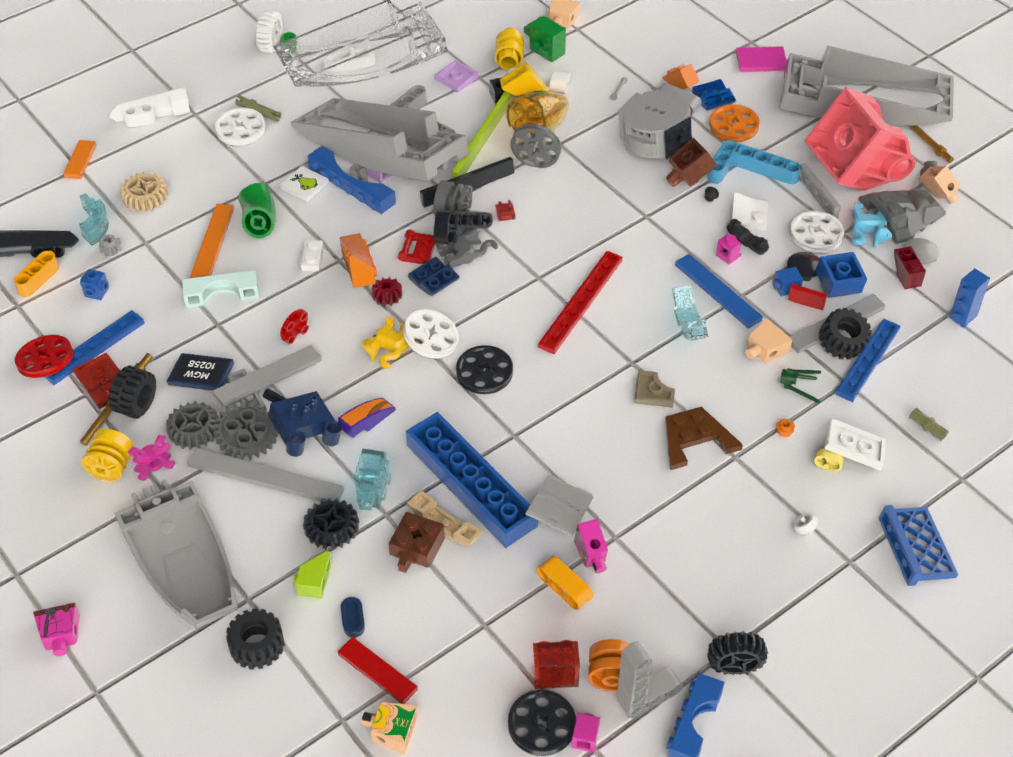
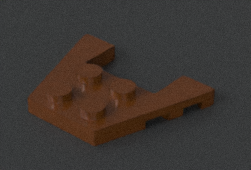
M702 406L665 417L670 470L687 466L688 460L682 449L712 440H718L725 454L742 450V443Z

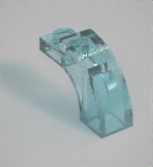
M85 193L80 196L83 209L90 216L80 223L79 226L83 238L93 246L107 233L109 219L103 201L101 199L95 201L94 198H90Z
M691 285L673 288L674 313L683 336L689 341L709 337L705 319H702L697 312Z

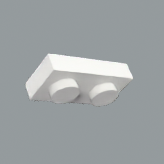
M305 240L301 270H320L324 247L323 241Z

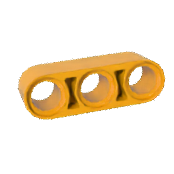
M42 252L14 277L16 289L21 297L31 296L59 270L54 252Z
M553 555L536 568L538 576L573 609L578 610L594 597L592 589L558 557Z

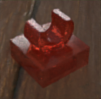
M510 200L504 204L499 201L495 205L498 221L515 219L513 203Z

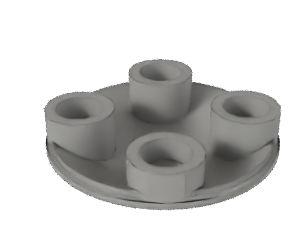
M913 238L904 243L903 248L911 246L922 264L937 261L939 250L931 241L923 238Z

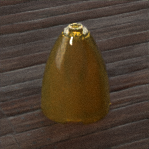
M535 90L522 93L514 97L511 103L508 104L509 127L512 126L515 131L525 124H538L554 132L566 117L569 101L564 95L550 90ZM528 131L529 134L536 135L534 131Z

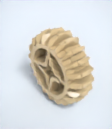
M142 172L139 175L136 173V176H130L129 179H125V183L121 184V199L126 207L131 208V210L136 209L138 212L144 210L145 212L148 209L152 210L154 207L158 208L159 204L162 205L163 201L167 200L168 189L166 182L161 176H157L156 173L151 174V172L145 174Z

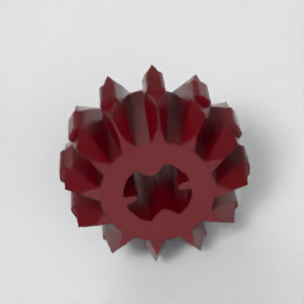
M390 276L387 279L382 277L381 280H376L375 284L372 285V298L377 302V305L383 304L385 307L389 304L392 306L393 303H398L399 299L402 298V285L397 279H391Z

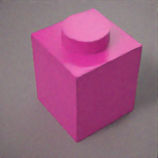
M590 713L577 714L572 748L595 752L600 717Z

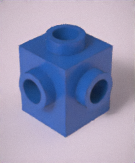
M88 269L85 275L81 277L80 285L84 296L102 300L109 289L105 273Z

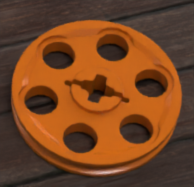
M729 104L718 107L712 112L709 127L711 132L722 140L742 142L753 138L757 134L760 120L752 109L742 105Z

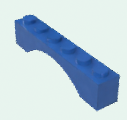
M320 146L307 155L310 170L328 178L336 187L346 191L347 194L352 195L381 215L396 204L395 191L383 183L365 182L348 175L338 166L334 152L326 147Z

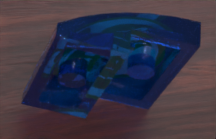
M722 79L694 86L691 90L694 95L700 98L701 106L707 111L736 102L731 89H726Z

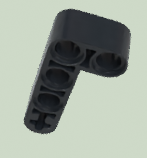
M438 210L435 214L434 241L437 244L452 246L457 241L458 228H490L493 223V216L489 212Z

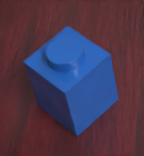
M792 267L776 271L772 284L780 296L789 295L792 284L802 286L803 278L797 268Z

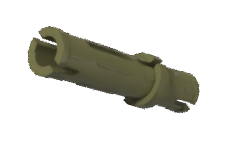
M241 95L237 96L240 100H235L236 105L254 109L261 113L262 116L275 122L280 121L277 119V117L281 119L282 114L280 112L263 106L254 99L249 100Z

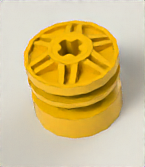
M99 429L95 432L81 464L95 478L110 482L117 481L122 477L127 462H129L132 456L129 455L128 451L132 446L134 447L133 442L121 432L113 429Z

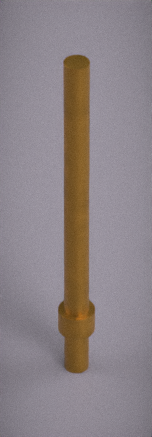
M918 125L909 126L934 149V152L939 157L942 156L948 163L953 162L954 158L943 145H939Z
M146 353L142 360L136 363L134 367L146 371L145 367L153 356ZM110 403L107 404L80 440L81 444L86 446L95 432L98 431L113 410L109 406Z

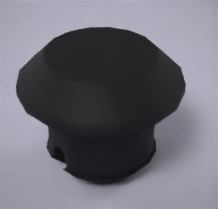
M709 186L705 189L704 198L707 201L711 202L719 197V192L716 188Z

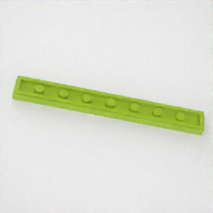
M504 91L469 144V154L458 161L452 170V178L463 175L468 171L511 105V93Z

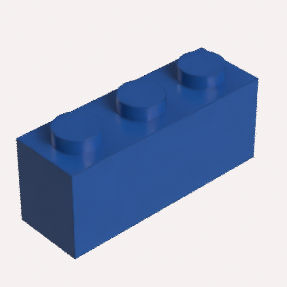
M974 268L961 279L949 316L950 319L965 327L978 316L990 277Z

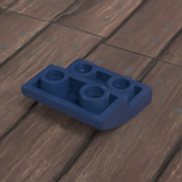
M436 256L408 274V278L430 296L437 294L460 279V276L449 264L445 266Z

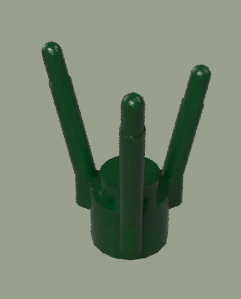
M789 368L782 370L780 383L784 384L785 389L792 390L816 403L821 402L819 399L792 386V384L796 385L797 378L817 380L816 376L802 374H821L820 370H795Z

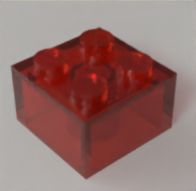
M563 640L561 642L541 641L533 643L534 689L579 687L580 659L578 641Z

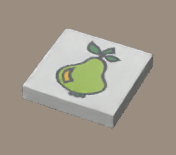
M301 166L280 187L281 190L309 202L329 183V180Z

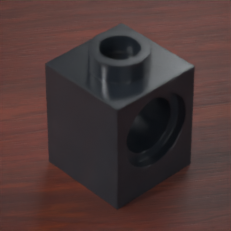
M501 78L489 80L490 94L495 104L504 93L500 83Z

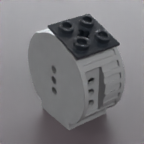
M663 90L648 91L643 94L636 92L618 110L620 138H623L626 147L638 156L665 158L667 160L692 139L690 105L683 96L677 93Z

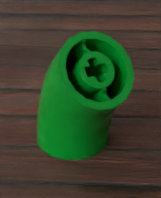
M265 183L248 185L238 195L243 214L241 219L242 227L250 236L264 238L272 233L276 223V209L269 186Z

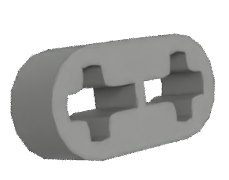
M358 164L351 165L350 175L355 179L368 182L365 167Z

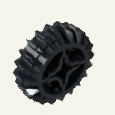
M328 498L326 502L320 500L319 505L313 503V509L308 508L307 514L304 515L303 528L305 536L309 538L311 544L315 543L317 548L322 545L325 550L328 547L334 550L335 546L338 545L342 548L343 543L349 544L350 539H355L356 533L359 530V518L356 509H353L352 504L347 505L345 500L340 502L338 498L334 501Z
M734 631V633H726L724 636L719 635L718 638L712 639V642L708 644L707 657L711 669L716 670L717 673L723 672L724 675L748 674L751 671L756 672L757 669H761L767 663L768 649L764 638H761L758 634H753V632Z

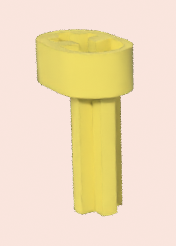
M819 449L814 462L820 468L835 472L841 470L844 457L826 449Z

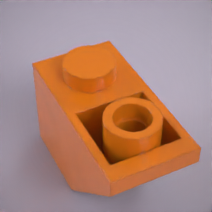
M682 64L667 71V75L662 77L668 84L682 90L699 82L692 64L687 66Z

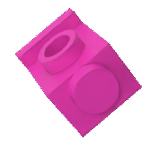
M726 234L718 240L716 256L730 265L741 257V242L736 239L735 235Z

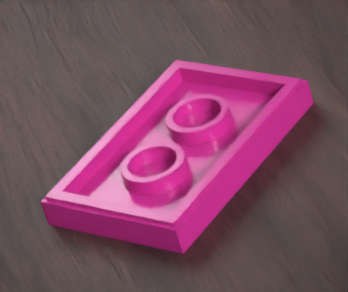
M783 46L736 47L740 72L784 71L787 59Z

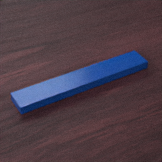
M687 254L675 262V266L748 329L762 321L763 316L693 256Z
M131 310L73 350V357L67 366L45 378L53 385H56L145 324L144 319Z
M886 319L882 320L841 382L835 395L854 402L899 332L900 325Z

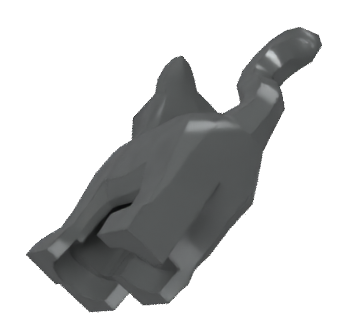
M465 228L458 235L454 245L436 243L440 257L446 256L444 257L446 266L449 264L450 267L470 263L474 259L481 257L486 253L487 247H493L495 250L498 249V244L494 240H486L482 243L478 237L480 228ZM481 244L479 250H475L472 245Z

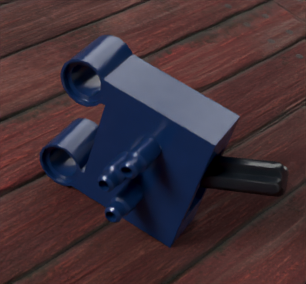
M269 388L264 391L263 398L272 402L270 403L268 417L285 443L286 452L290 456H301L304 452L306 438L322 434V442L327 446H336L339 443L342 426L339 422L335 421L317 391L288 399Z

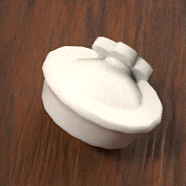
M803 513L796 517L794 520L795 532L805 535L813 532L818 524L817 517L811 513Z

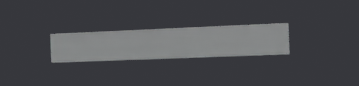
M196 447L187 462L188 467L316 501L322 500L326 502L328 498L331 501H334L336 498L340 500L344 491V486Z

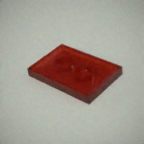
M106 352L72 369L76 378L99 409L107 406L109 403L111 385L120 371Z

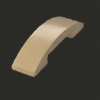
M419 491L407 503L416 515L444 524L445 537L455 543L470 547L483 534L481 529L469 521L463 523L437 506L436 500L423 491Z

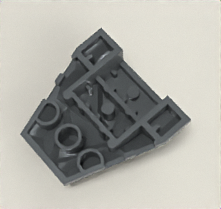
M927 190L872 192L859 196L858 199L867 211L877 208L889 221L888 230L892 233L891 239L896 244L913 239L918 231H924L928 224L932 225L946 214L943 207Z

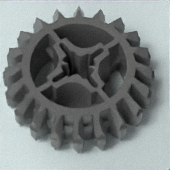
M196 401L193 404L187 402V405L182 406L180 404L179 409H173V413L169 414L168 420H166V431L171 442H174L176 446L180 445L182 449L187 446L190 450L193 447L199 448L200 445L207 446V442H213L214 431H216L214 424H218L216 418H219V416H217L215 409H212L210 405H205L204 402L200 404Z

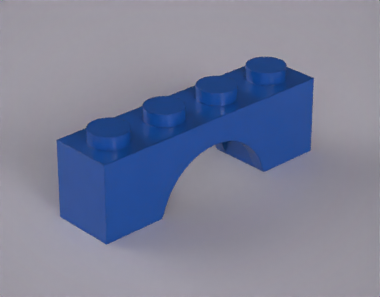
M701 673L698 674L696 681L692 679L688 690L691 695L689 699H684L681 711L684 712L682 718L677 717L673 729L676 731L674 737L670 736L666 749L669 750L668 757H699L703 738L695 731L692 722L698 715L704 712H716L725 682Z

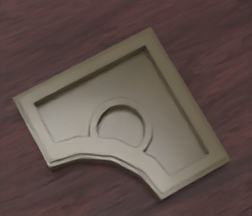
M638 370L635 404L673 408L675 389L664 385L658 378V372Z

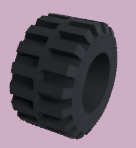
M838 308L835 312L832 311L819 330V341H822L821 346L826 348L825 351L827 353L830 352L833 357L838 356L842 360L844 357L847 360L857 357L871 338L872 330H869L871 326L870 323H867V318H863L860 312L856 313L854 309L848 310L843 308L841 310ZM839 330L846 331L851 338L842 335Z
M131 365L123 367L114 378L109 391L110 408L114 412L134 419L143 416L150 408L156 393L155 375Z
M254 608L251 612L245 610L242 615H236L235 621L231 620L229 623L230 627L226 631V639L231 657H233L237 664L240 663V666L243 668L248 666L251 670H254V667L263 669V665L267 664V666L272 665V660L277 661L279 659L278 654L283 652L284 637L279 619L274 617L272 612L267 614L265 609L258 611L257 608ZM260 634L266 636L257 643L245 642L253 635Z

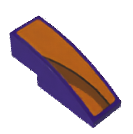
M383 397L376 398L350 409L338 417V422L341 424L342 430L351 438H354L363 430L370 431L396 411V408Z

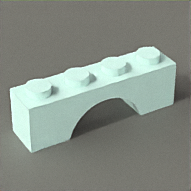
M256 270L182 279L183 297L186 307L205 305L211 296L221 292L233 293L240 300L259 298Z

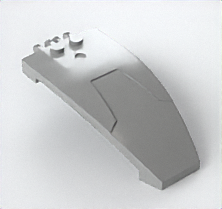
M165 479L162 481L163 491L158 492L157 487L153 484L150 486L153 495H150L147 488L142 489L144 499L139 500L135 492L132 493L131 497L134 505L116 512L115 517L136 562L155 592L178 616L197 629L238 610L234 581L222 542L193 481L191 480L173 488V486L169 487Z

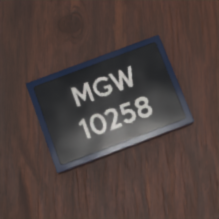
M181 353L167 379V383L170 386L213 391L224 385L234 365V361L229 358Z

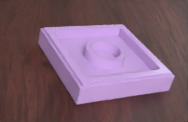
M457 60L434 75L436 81L457 93L479 78L477 71Z

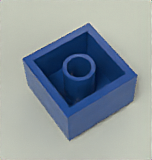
M854 252L820 256L815 272L825 293L828 294V298L862 293L867 277Z

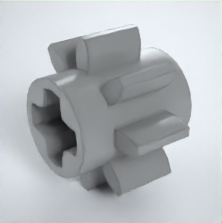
M108 234L99 240L100 253L105 252L106 256H115L118 251H121L120 238L115 239L114 235Z

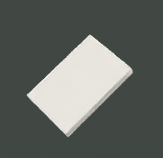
M830 418L827 424L824 449L881 470L884 465L886 439Z

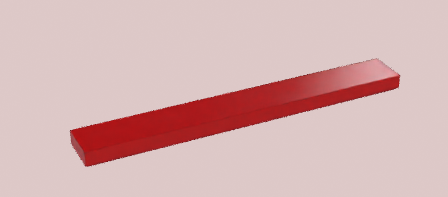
M609 251L605 252L540 340L538 348L555 355L621 264L622 256Z

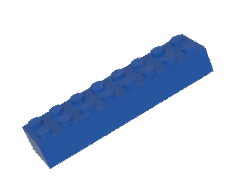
M438 411L406 430V442L411 451L505 548L538 527V520L526 515L530 504Z

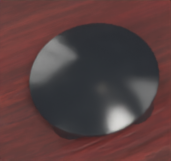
M798 252L789 257L787 269L796 267L803 281L808 282L817 276L815 270L820 258L812 253Z

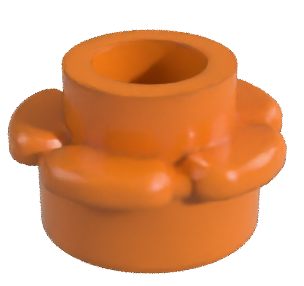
M781 419L780 422L776 423L777 433L780 436L789 437L794 432L795 424L792 421Z

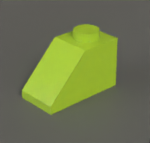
M325 551L300 566L298 574H295L293 579V586L296 587L297 595L323 598L332 565L331 553L329 551Z

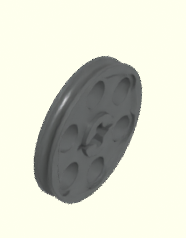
M538 124L520 126L515 130L510 142L511 150L519 161L525 165L537 168H547L554 165L562 149L557 135L547 127ZM528 131H534L536 135H531ZM544 137H549L552 141L548 142ZM516 138H522L524 142H519ZM538 141V144H537L538 147H536V150H535V152H534V151H533L534 148H535L534 145H536V142ZM548 150L554 151L555 155L549 154ZM520 151H525L528 155H523ZM536 157H540V158H542L544 161H543V162L538 161V160L536 159Z

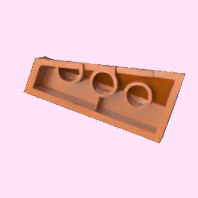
M360 233L339 237L341 252L353 287L375 284L374 277L377 276V270L370 255V250L367 248L366 239H362Z

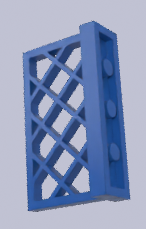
M886 505L883 508L878 519L908 586H915L918 581L951 579L958 576V572L927 507L894 509L893 505ZM923 514L926 522L919 520L914 515ZM898 516L908 519L907 524L900 521ZM913 522L920 526V532L909 526V523ZM923 529L932 533L933 539L922 534ZM905 530L916 536L914 541L906 536ZM919 538L924 542L928 543V548H925L922 545L918 544L916 542L917 539ZM931 546L938 549L941 553V556L930 551L929 549L931 548ZM912 548L924 553L922 558L914 554ZM926 555L937 561L935 566L924 560ZM939 563L946 566L949 572L939 569L937 567ZM920 565H923L932 572L923 574Z

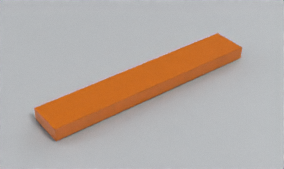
M216 204L190 278L211 276L234 211L233 205Z

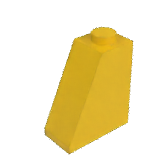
M528 62L523 63L500 79L501 87L504 91L535 105L545 102L550 97L548 87Z

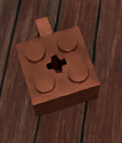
M693 137L678 149L674 155L670 156L669 163L674 169L666 179L673 187L682 181H685L691 187L704 175L712 171L717 164L705 148Z
M405 512L388 543L389 554L399 558L397 563L398 571L406 573L412 563L427 568L431 566L445 539L444 524Z

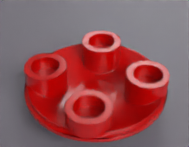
M295 310L284 321L280 331V337L284 342L292 344L298 334L304 335L309 329L307 325L308 313L305 310Z

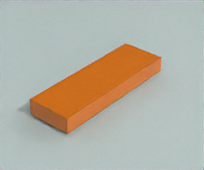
M78 141L64 171L65 178H82L97 146L95 141Z

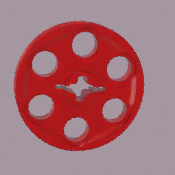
M41 336L29 341L19 349L15 356V365L19 373L28 378L50 376L67 366L73 357V348L69 340L64 336Z

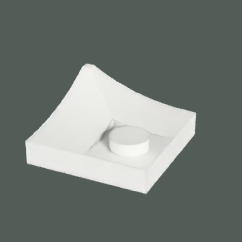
M734 192L732 219H738L741 225L747 229L767 230L768 201L749 198Z

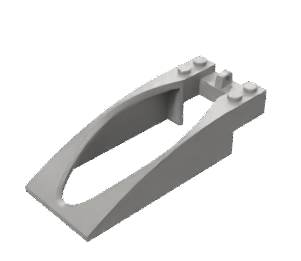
M828 45L822 60L790 53L785 65L780 109L822 118L843 91L841 88L828 85H866L934 93L943 97V101L923 109L872 96L880 105L882 119L888 125H925L949 122L953 119L954 76ZM803 83L820 85V88L816 91L804 88L802 85Z
M333 98L291 122V126L301 134L348 161L378 172L406 177L410 180L418 179L422 182H428L438 174L437 169L445 170L448 168L449 159L460 161L469 154L466 135L439 131L436 112ZM322 115L331 116L381 134L323 126L319 124L318 117ZM406 144L415 147L423 152L420 153L407 151Z

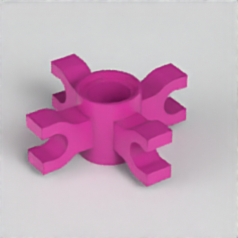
M158 435L154 445L150 444L142 449L132 446L128 451L129 455L135 456L132 459L133 463H140L133 469L134 472L140 473L138 476L139 480L145 481L150 471H157L162 467L172 469L176 464L175 461L169 460L171 457L170 453H164L171 447L169 443H164L167 439L166 436Z

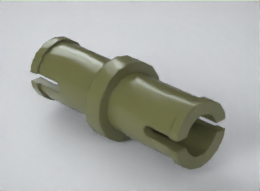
M915 408L909 416L910 419L921 425L925 432L929 431L940 441L949 433L948 430L935 422L933 417H928L918 408Z

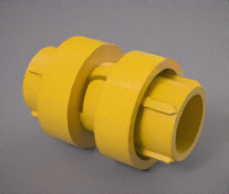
M506 28L497 35L495 45V61L504 70L515 69L522 63L524 49L523 35L515 28Z

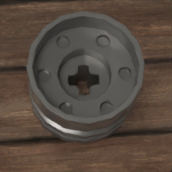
M441 180L435 193L434 215L438 210L470 211L473 195L472 186H464L459 183L455 189L454 182Z

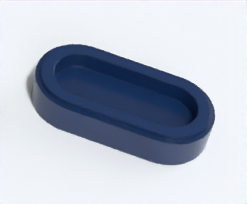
M348 597L340 605L343 629L347 636L356 638L365 631L362 603L356 597Z

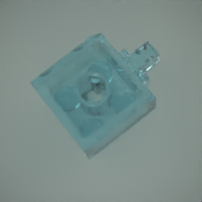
M362 448L354 475L357 501L361 510L371 511L372 507L380 508L381 502L386 499L387 489L385 488L386 484H390L391 473H389L390 461L387 460V454L384 451Z

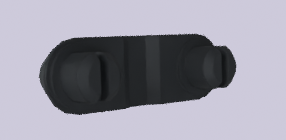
M738 219L730 220V223L727 225L729 234L735 235L739 242L758 255H763L768 251L769 244L767 239L753 235L747 228L741 225Z

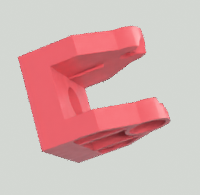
M847 87L843 89L804 140L838 184L863 191L906 178L913 171L916 163L911 155L908 137L900 128L884 122L880 105L870 95Z

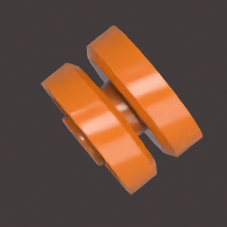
M607 639L598 641L589 648L590 665L588 681L592 686L605 691H618L621 655L624 648L630 644L629 642Z

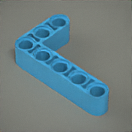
M725 141L713 158L717 166L708 173V180L714 184L721 183L733 165L787 184H796L799 182L801 165L795 161L734 141Z

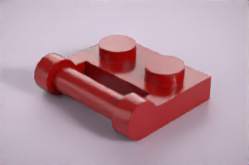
M411 229L406 230L405 241L402 250L398 254V259L403 262L424 264L431 260L436 244L433 235L415 233ZM417 241L413 254H409L411 242Z

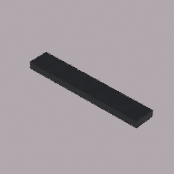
M513 158L502 159L447 181L454 182L455 189L459 183L464 186L470 185L472 189L478 188L514 174ZM438 184L420 190L421 204L424 208L434 204Z

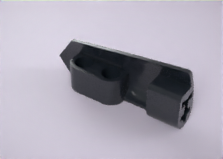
M0 230V257L30 253L32 257L36 258L44 251H52L56 258L64 256L65 248L73 247L79 242V239L70 231Z

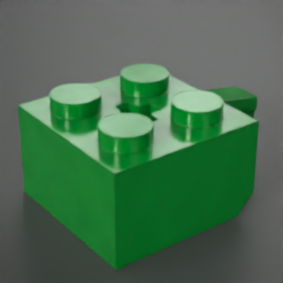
M539 17L524 26V33L530 37V49L550 62H554L565 55L566 28L547 17Z

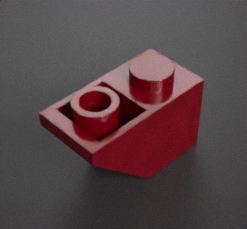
M909 246L894 249L897 276L904 289L921 287L926 270L913 248Z

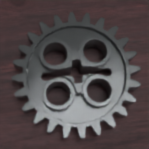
M241 402L240 407H237L234 403L233 409L226 407V413L220 412V418H216L218 424H214L216 429L214 431L216 445L220 444V450L226 449V455L232 452L234 458L240 455L242 460L245 456H248L249 460H251L254 454L259 458L260 452L266 455L267 448L272 450V443L276 444L278 432L268 417L269 412H266V407L264 406L259 409V403L254 407L251 402L247 406Z

